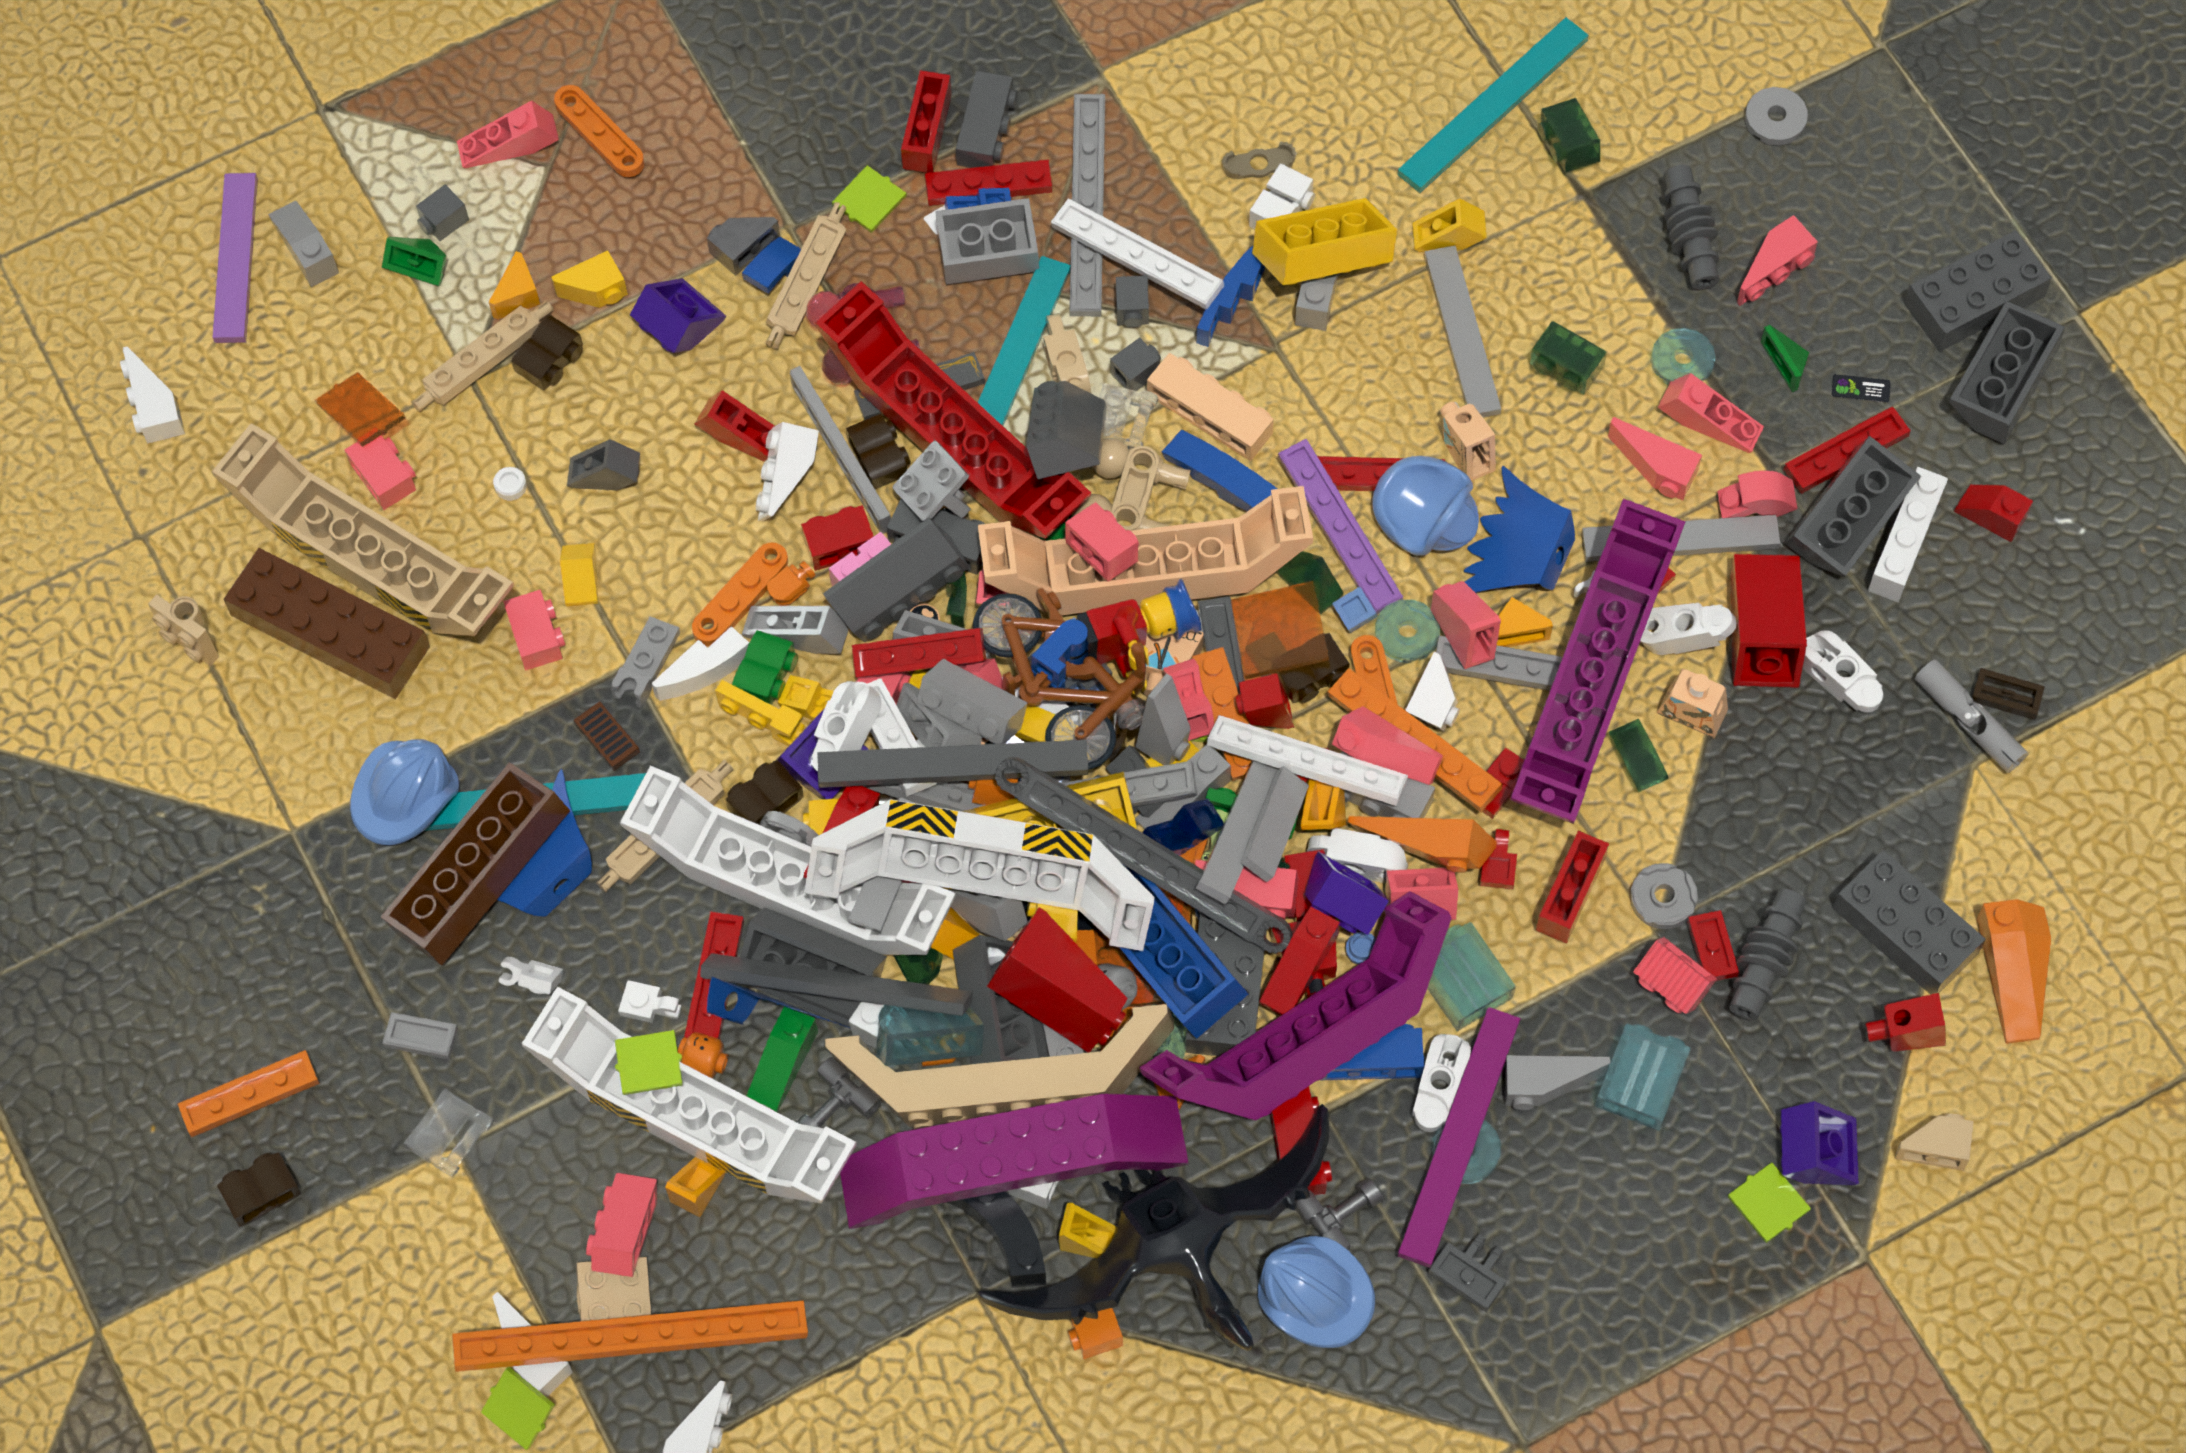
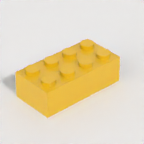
M1366 198L1256 221L1252 254L1283 286L1294 285L1302 281L1322 279L1325 276L1349 273L1352 270L1376 267L1380 264L1393 262L1397 228Z

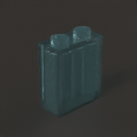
M1471 922L1462 927L1458 924L1447 930L1427 988L1455 1030L1459 1031L1483 1017L1488 1007L1496 1009L1513 999L1516 988Z
M1626 1023L1598 1094L1595 1107L1660 1131L1691 1047L1685 1046V1043L1678 1038L1672 1036L1664 1038L1656 1035L1650 1028L1644 1025L1634 1024L1632 1026Z

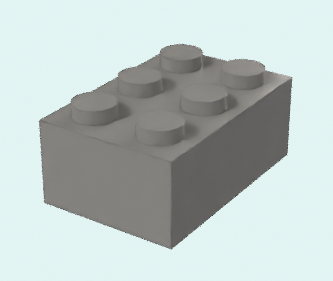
M1029 198L935 211L946 284L1031 273L1039 269L1038 248Z

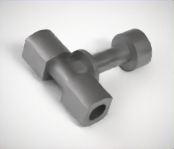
M829 1057L818 1068L817 1072L818 1076L830 1086L828 1093L831 1097L811 1117L804 1114L796 1123L820 1128L840 1106L847 1110L851 1105L866 1119H869L879 1110L882 1104L881 1100L864 1084L858 1087L851 1081L848 1070L833 1057Z
M1367 1178L1356 1185L1357 1194L1335 1209L1330 1205L1323 1208L1312 1191L1309 1190V1198L1297 1200L1296 1211L1306 1225L1312 1223L1321 1237L1330 1238L1350 1251L1351 1245L1340 1231L1344 1228L1342 1220L1366 1204L1372 1209L1384 1200L1377 1186L1370 1178Z

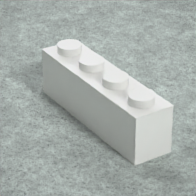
M1917 467L1916 472L1921 477L1904 498L1868 589L1869 592L1898 603L1948 480L1947 477Z

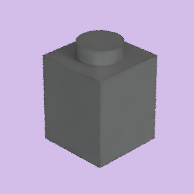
M446 184L416 205L419 215L417 220L419 226L427 235L432 233L439 241H442L469 221L465 204Z
M1147 276L1116 277L1117 326L1138 327L1149 324Z
M1139 337L1110 358V373L1132 395L1147 384V379L1159 366L1161 356L1153 345H1147Z

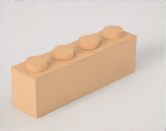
M1169 353L1147 379V395L1249 461L1255 457L1273 434L1274 419L1265 409L1252 406L1245 401L1240 393L1234 390H1227L1212 375L1202 374L1183 357L1177 358Z

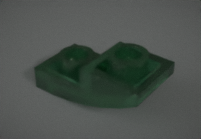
M964 571L958 580L946 584L947 597H950L947 615L951 616L952 625L962 628L966 627L968 614L967 584Z
M1639 718L1609 731L1611 741L1623 760L1625 769L1638 792L1669 779Z

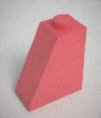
M1464 581L1452 585L1446 584L1434 590L1431 612L1464 669L1493 660L1495 658L1501 623L1499 616Z

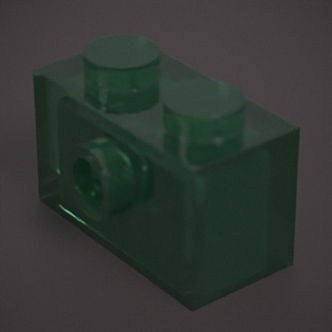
M1576 98L1541 109V122L1538 123L1539 134L1543 141H1548L1553 160L1560 162L1565 173L1600 162V139Z
M1552 321L1532 348L1530 364L1539 373L1550 375L1561 381L1562 385L1567 389L1578 391L1585 395L1604 368L1607 351Z

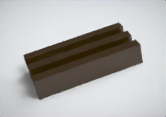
M1980 668L1972 700L1984 706L2035 720L2045 686ZM1986 681L2007 688H2011L2017 691L2035 695V698L2020 695L2015 693V691L2008 690L2005 688L2000 689L1993 686H1989L1983 684V682Z

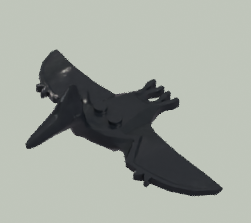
M1323 1104L1318 1107L1303 1136L1292 1150L1275 1166L1260 1176L1225 1188H1197L1181 1177H1172L1170 1179L1165 1177L1162 1170H1152L1153 1175L1148 1170H1134L1138 1181L1148 1187L1140 1192L1133 1193L1128 1175L1122 1172L1119 1176L1122 1181L1123 1191H1120L1117 1186L1110 1185L1109 1181L1102 1183L1109 1199L1121 1204L1122 1210L1118 1231L1100 1257L1075 1277L1054 1286L1023 1292L981 1290L978 1291V1297L985 1304L1011 1315L1045 1321L1073 1319L1074 1324L1078 1325L1084 1317L1098 1319V1311L1117 1307L1133 1277L1148 1272L1177 1274L1193 1283L1203 1315L1208 1324V1330L1213 1331L1230 1349L1236 1345L1243 1350H1251L1254 1346L1253 1338L1239 1315L1240 1311L1235 1309L1229 1297L1212 1275L1210 1267L1212 1255L1224 1230L1237 1220L1273 1221L1286 1208L1295 1210L1297 1208V1200L1310 1197L1308 1186L1320 1170L1329 1142L1328 1109Z

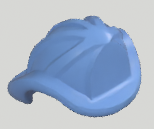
M1411 456L1397 461L1381 476L1374 490L1372 507L1379 526L1395 544L1416 556H1425L1431 550L1447 551L1466 545L1475 537L1479 523L1478 509L1470 494L1473 489L1471 479L1457 467L1437 458Z
M424 739L383 743L368 756L355 780L350 798L352 821L357 830L374 843L397 845L406 842L426 830L445 805L458 794V776L453 767L447 762L440 747L435 743Z
M1303 1237L1274 1250L1265 1260L1258 1284V1300L1266 1316L1281 1331L1295 1340L1310 1346L1337 1348L1353 1342L1366 1330L1375 1309L1374 1287L1364 1267L1344 1246L1326 1237Z

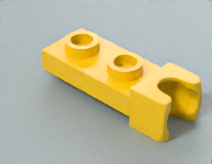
M721 680L715 689L717 701L722 710L731 715H736L737 713L747 718V721L752 726L760 730H764V728L770 730L773 739L787 746L805 728V725L800 722L803 715L785 705L778 709L724 680Z

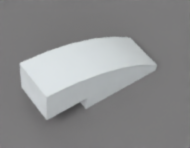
M732 626L708 648L698 640L651 683L655 697L659 701L680 697L719 681L739 667L750 642Z

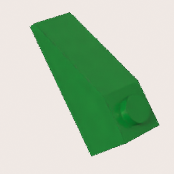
M786 1006L783 1007L767 1040L746 1095L748 1098L778 1113L818 1034L814 1017Z

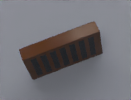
M600 701L573 720L575 726L613 771L640 753L639 747Z

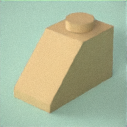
M1959 1114L1939 1115L1901 1141L1895 1153V1159L1964 1171L1970 1159L1974 1121L1965 1120Z

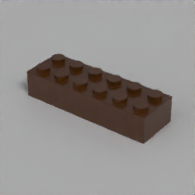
M261 548L257 549L223 599L232 617L395 700L430 648L424 630Z
M509 762L381 915V918L398 936L442 966L570 812L569 808L554 791Z

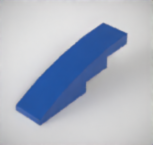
M1253 246L1243 254L1223 279L1224 287L1208 309H1205L1197 326V344L1209 347L1218 321L1231 324L1241 298L1253 302L1266 268L1252 254Z
M1182 429L1162 451L1165 460L1184 469L1191 470L1190 475L1192 479L1215 489L1220 499L1245 511H1249L1269 497L1271 490L1278 489L1233 457Z

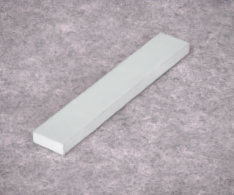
M1069 198L1051 221L1052 228L1140 275L1147 276L1148 279L1206 310L1224 287L1222 279Z
M1221 715L1218 716L1207 741V746L1279 769L1284 766L1294 774L1397 806L1408 779L1406 774Z

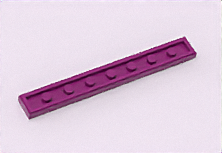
M1488 1007L1399 1249L1398 1257L1428 1268L1432 1266L1521 1018Z

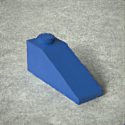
M1409 1024L1395 1028L1380 1038L1377 1043L1368 1046L1356 1054L1350 1061L1341 1064L1329 1072L1320 1081L1422 1078L1424 1070L1422 1028H1414V1026Z

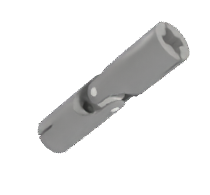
M1936 659L1930 661L1919 671L1915 680L1945 711L1958 717L1957 721L1960 726L2006 773L2013 771L2021 764L2020 762L2025 760L2029 753L1982 705L1973 702L1968 691ZM1984 716L1987 727L1983 733L1978 734L1970 727L1981 722Z

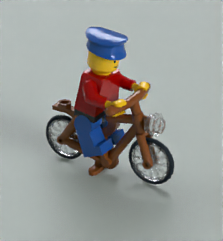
M1179 579L1175 586L1165 587L1163 592L1142 599L1140 608L1135 599H1130L1088 610L1077 615L1076 619L1064 621L1058 612L1061 609V603L1057 595L1053 591L1047 594L1043 587L1037 590V597L1050 619L1042 618L1038 608L1023 596L1009 593L999 594L990 597L977 609L973 620V629L983 628L984 648L989 653L999 657H1012L1018 675L1013 677L1010 672L1003 674L1002 689L1015 696V689L1020 687L1019 697L1026 701L1028 706H1037L1043 700L1100 704L1097 708L1077 705L1061 710L1049 722L1045 735L1046 741L1087 740L1088 770L1103 764L1111 756L1115 748L1116 733L1110 721L1115 712L1118 718L1117 724L1120 728L1133 730L1141 725L1145 705L1140 704L1138 700H1133L1131 695L1138 696L1141 690L1145 692L1147 688V681L1145 679L1146 664L1147 666L1149 665L1148 649L1145 646L1147 634L1154 639L1173 634L1175 639L1179 641L1189 631L1196 633L1201 631L1199 616L1182 579ZM1040 637H1044V643L1033 653L1030 665L1026 653L1038 643ZM1115 659L1122 677L1127 679L1119 684L1105 670L1102 664ZM1065 677L1081 680L1096 678L1107 691L1065 688Z

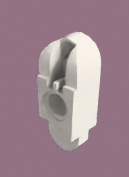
M1700 603L1656 607L1652 608L1640 642L1649 651L1657 655L1679 654L1720 646L1718 641L1726 640V637H1729L1734 632L1737 621L1731 611L1722 605L1702 606Z
M1819 631L1806 638L1807 647L1803 663V670L1837 700L1840 702L1845 700L1856 711L1860 710L1867 713L1878 709L1882 702L1883 691L1882 685L1876 680L1877 674L1845 641L1843 642L1831 631ZM1837 671H1846L1850 674V677H1842Z
M847 681L839 684L834 690L830 701L828 700L814 736L819 738L811 756L815 770L818 771L817 752L861 750L880 712L882 704L878 691L865 682Z
M1335 828L1332 829L1331 836L1318 835L1310 837L1307 852L1324 849L1325 855L1372 881L1386 884V872L1388 870H1407L1408 868L1404 850L1400 845L1381 839L1379 835Z
M1437 1035L1430 1044L1412 1114L1416 1125L1425 1132H1434L1443 1125L1445 1126L1470 1058L1471 1047L1469 1043L1456 1035ZM1451 1053L1455 1056V1059L1449 1061L1447 1058L1444 1059L1443 1055ZM1441 1079L1446 1081L1448 1087L1442 1090L1436 1089L1431 1082Z

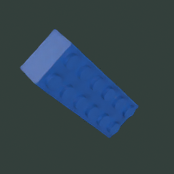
M1122 864L1155 898L1143 951L1119 948L1180 1022L1197 1039L1248 995V992L1162 890L1152 881Z

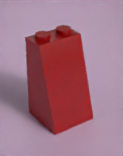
M1734 554L1730 575L1731 613L1737 621L1736 629L1732 633L1733 686L1799 688L1807 647L1800 556Z
M1040 907L1018 934L987 984L988 988L1088 1053L1092 1051L1097 1043L1103 1046L1113 1030L1115 1031L1126 1015L1122 1008L1128 998L1051 916Z

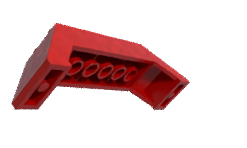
M862 281L815 322L816 328L862 395L921 450L925 451L934 440L940 443L969 474V478L961 487L999 522L1010 521L1011 526L1046 539L1091 496V491L1070 472L1037 479L1027 448L906 337L885 307L884 301Z

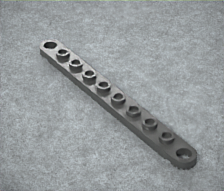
M1008 757L998 765L995 772L997 785L1002 790L1017 797L1019 801L1067 830L1093 834L1122 864L1249 942L1260 946L1264 951L1278 953L1287 948L1292 938V930L1284 919L1235 889L1226 905L1197 890L1196 886L1203 873L1202 869L1023 759ZM1008 766L1017 767L1020 773H1022L1021 781L1018 783L1009 782L1004 776V769ZM1278 927L1279 930H1282L1284 939L1279 943L1270 942L1265 936L1266 929Z

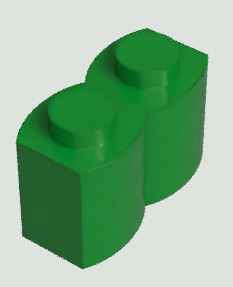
M757 630L749 643L744 659L736 671L732 685L772 705L775 699L779 700L785 687L783 679L787 672H793L797 664L798 654L795 653L794 643Z

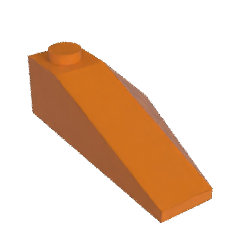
M1349 816L1348 823L1358 832L1379 835L1381 839L1400 845L1404 851L1447 867L1452 872L1464 873L1467 869H1480L1497 845V841L1473 819Z
M2019 899L1983 903L1977 916L1980 934L1986 939L1983 948L2005 1043L2039 1040L2051 946V934L2045 909L2042 906Z

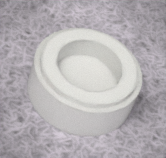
M506 467L499 470L493 480L497 495L508 501L520 498L527 488L523 472L515 467Z

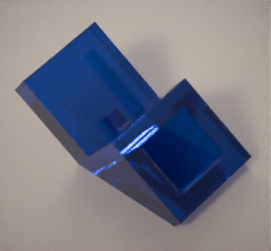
M1207 798L1183 805L1172 820L1148 826L1142 833L1174 853L1182 855L1221 830L1224 822Z

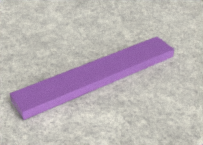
M228 173L224 175L213 324V340L215 343L246 342L258 181L256 173Z
M1304 439L1279 452V460L1295 486H1304L1307 506L1357 588L1361 587L1375 612L1379 614L1403 601L1401 592L1308 440Z

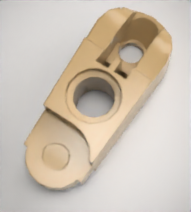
M1059 313L1046 316L1049 335L1043 336L1044 344L1042 346L1052 381L1060 382L1066 380L1091 393L1088 372L1075 330H1064Z

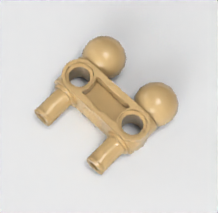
M1106 438L1102 444L1101 462L1099 465L1093 466L1098 475L1104 478L1115 479L1121 476L1114 503L1112 505L1107 498L1100 494H1091L1074 511L1073 516L1096 502L1104 510L1110 511L1117 522L1119 520L1130 521L1132 523L1130 526L1121 525L1125 530L1131 531L1172 526L1147 519V515H1145L1153 486L1161 482L1186 490L1191 470L1163 463L1164 460L1161 459V455H1157L1148 446L1130 447L1128 449L1124 442L1116 438ZM1144 464L1148 469L1140 470L1135 465Z

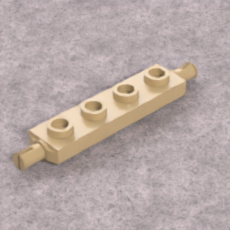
M835 202L828 217L817 216L767 317L766 323L773 328L766 340L768 346H771L775 337L772 348L777 349L784 334L795 336L846 232V228L840 223L846 211V207L843 204L838 214L836 212L840 203Z
M544 300L543 303L532 311L520 305L422 379L426 391L412 400V405L418 412H421L422 409L433 401L442 405L446 404L531 338L539 326L540 320L554 311L553 307L547 300Z
M723 760L711 773L699 769L684 784L714 805L724 795V789L720 782L734 769L726 760ZM631 834L606 858L610 870L596 884L605 893L619 879L631 885L660 855Z

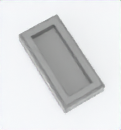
M391 1012L382 1044L385 1048L450 1060L458 1026L457 1024Z

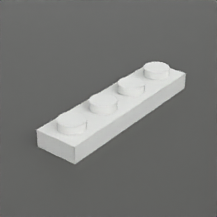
M882 679L867 683L878 691L881 696L880 712L870 730L879 748L919 747ZM937 782L900 784L907 797L934 786Z

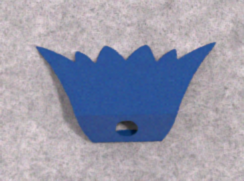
M1502 465V477L1509 498L1497 496L1496 502L1504 514L1485 515L1480 518L1482 525L1492 537L1481 539L1468 546L1467 549L1471 553L1484 560L1464 569L1466 573L1476 574L1466 580L1465 583L1475 593L1525 584H1540L1546 589L1554 590L1575 541V529L1571 510L1552 502L1534 491Z
M562 768L556 777L552 791L557 794L569 808L570 812L497 899L534 916H547L592 871L589 848L580 833L573 815ZM568 879L554 892V888L560 880Z
M711 976L707 997V1012L724 1019L743 1024L761 998L799 1012L802 1011L820 1019L832 1021L763 993ZM731 992H736L738 995L737 1004L731 1011H727L725 1009V1000Z

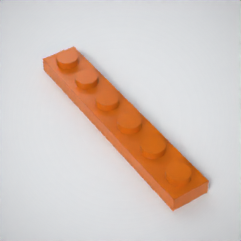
M1350 668L1327 691L1328 697L1349 713L1363 706L1443 755L1435 778L1479 812H1482L1501 791V782Z

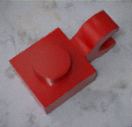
M1496 829L1494 838L1497 841L1496 849L1482 865L1480 886L1513 890L1517 854L1507 853L1509 830Z

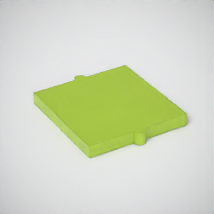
M867 165L832 201V205L834 206L835 202L840 203L838 208L840 210L843 204L846 207L844 214L849 217V221L857 222L872 233L902 202L907 193L890 182L888 176L883 177Z
M674 1030L615 1040L618 1060L615 1069L620 1074L623 1095L683 1085L679 1064L682 1060V1055L677 1051Z
M1770 1163L1754 1176L1748 1175L1746 1182L1728 1195L1730 1201L1766 1243L1785 1229L1791 1230L1793 1223L1811 1210L1809 1205L1773 1163Z
M508 1367L503 1372L497 1385L490 1388L491 1395L481 1413L525 1450H528L538 1433L545 1429L544 1423L555 1404L512 1368Z

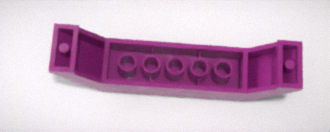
M1623 498L1525 755L1510 798L1511 801L1574 824L1597 756L1686 521Z
M1409 891L1385 907V919L1367 960L1209 1064L1184 1060L1166 1050L1140 1067L1142 1075L1179 1099L1256 1121L1261 1117L1269 1115L1273 1109L1285 1101L1296 1097L1302 1090L1314 1082L1323 1079L1329 1072L1341 1064L1350 1061L1356 1054L1368 1046L1377 1043L1380 1038L1395 1028L1404 1025L1407 1020L1419 1013L1452 919L1449 911Z
M1098 1094L899 1132L851 1154L841 1170L840 1176L849 1229L884 1223L885 1220L914 1208L1114 1170L1159 1171L1189 1165L1176 1096Z

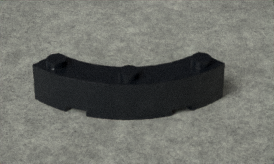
M1003 1191L946 1202L964 1210L965 1214L977 1221L994 1237L1007 1263L1012 1288L1047 1285L1043 1254L1038 1238L1025 1213L1008 1192Z

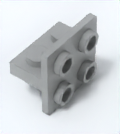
M935 440L893 485L894 491L922 521L929 517L932 519L943 506H946L961 518L971 510L962 500L965 494L959 489L969 478V474Z

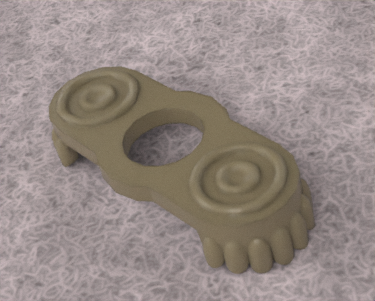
M1282 141L1277 148L1267 150L1254 149L1239 155H1234V152L1230 151L1223 156L1222 166L1225 174L1232 179L1265 177L1270 173H1274L1280 163L1289 168L1292 167L1296 151L1292 144ZM1261 156L1268 161V165L1262 170H1256L1251 167L1250 161L1254 157Z

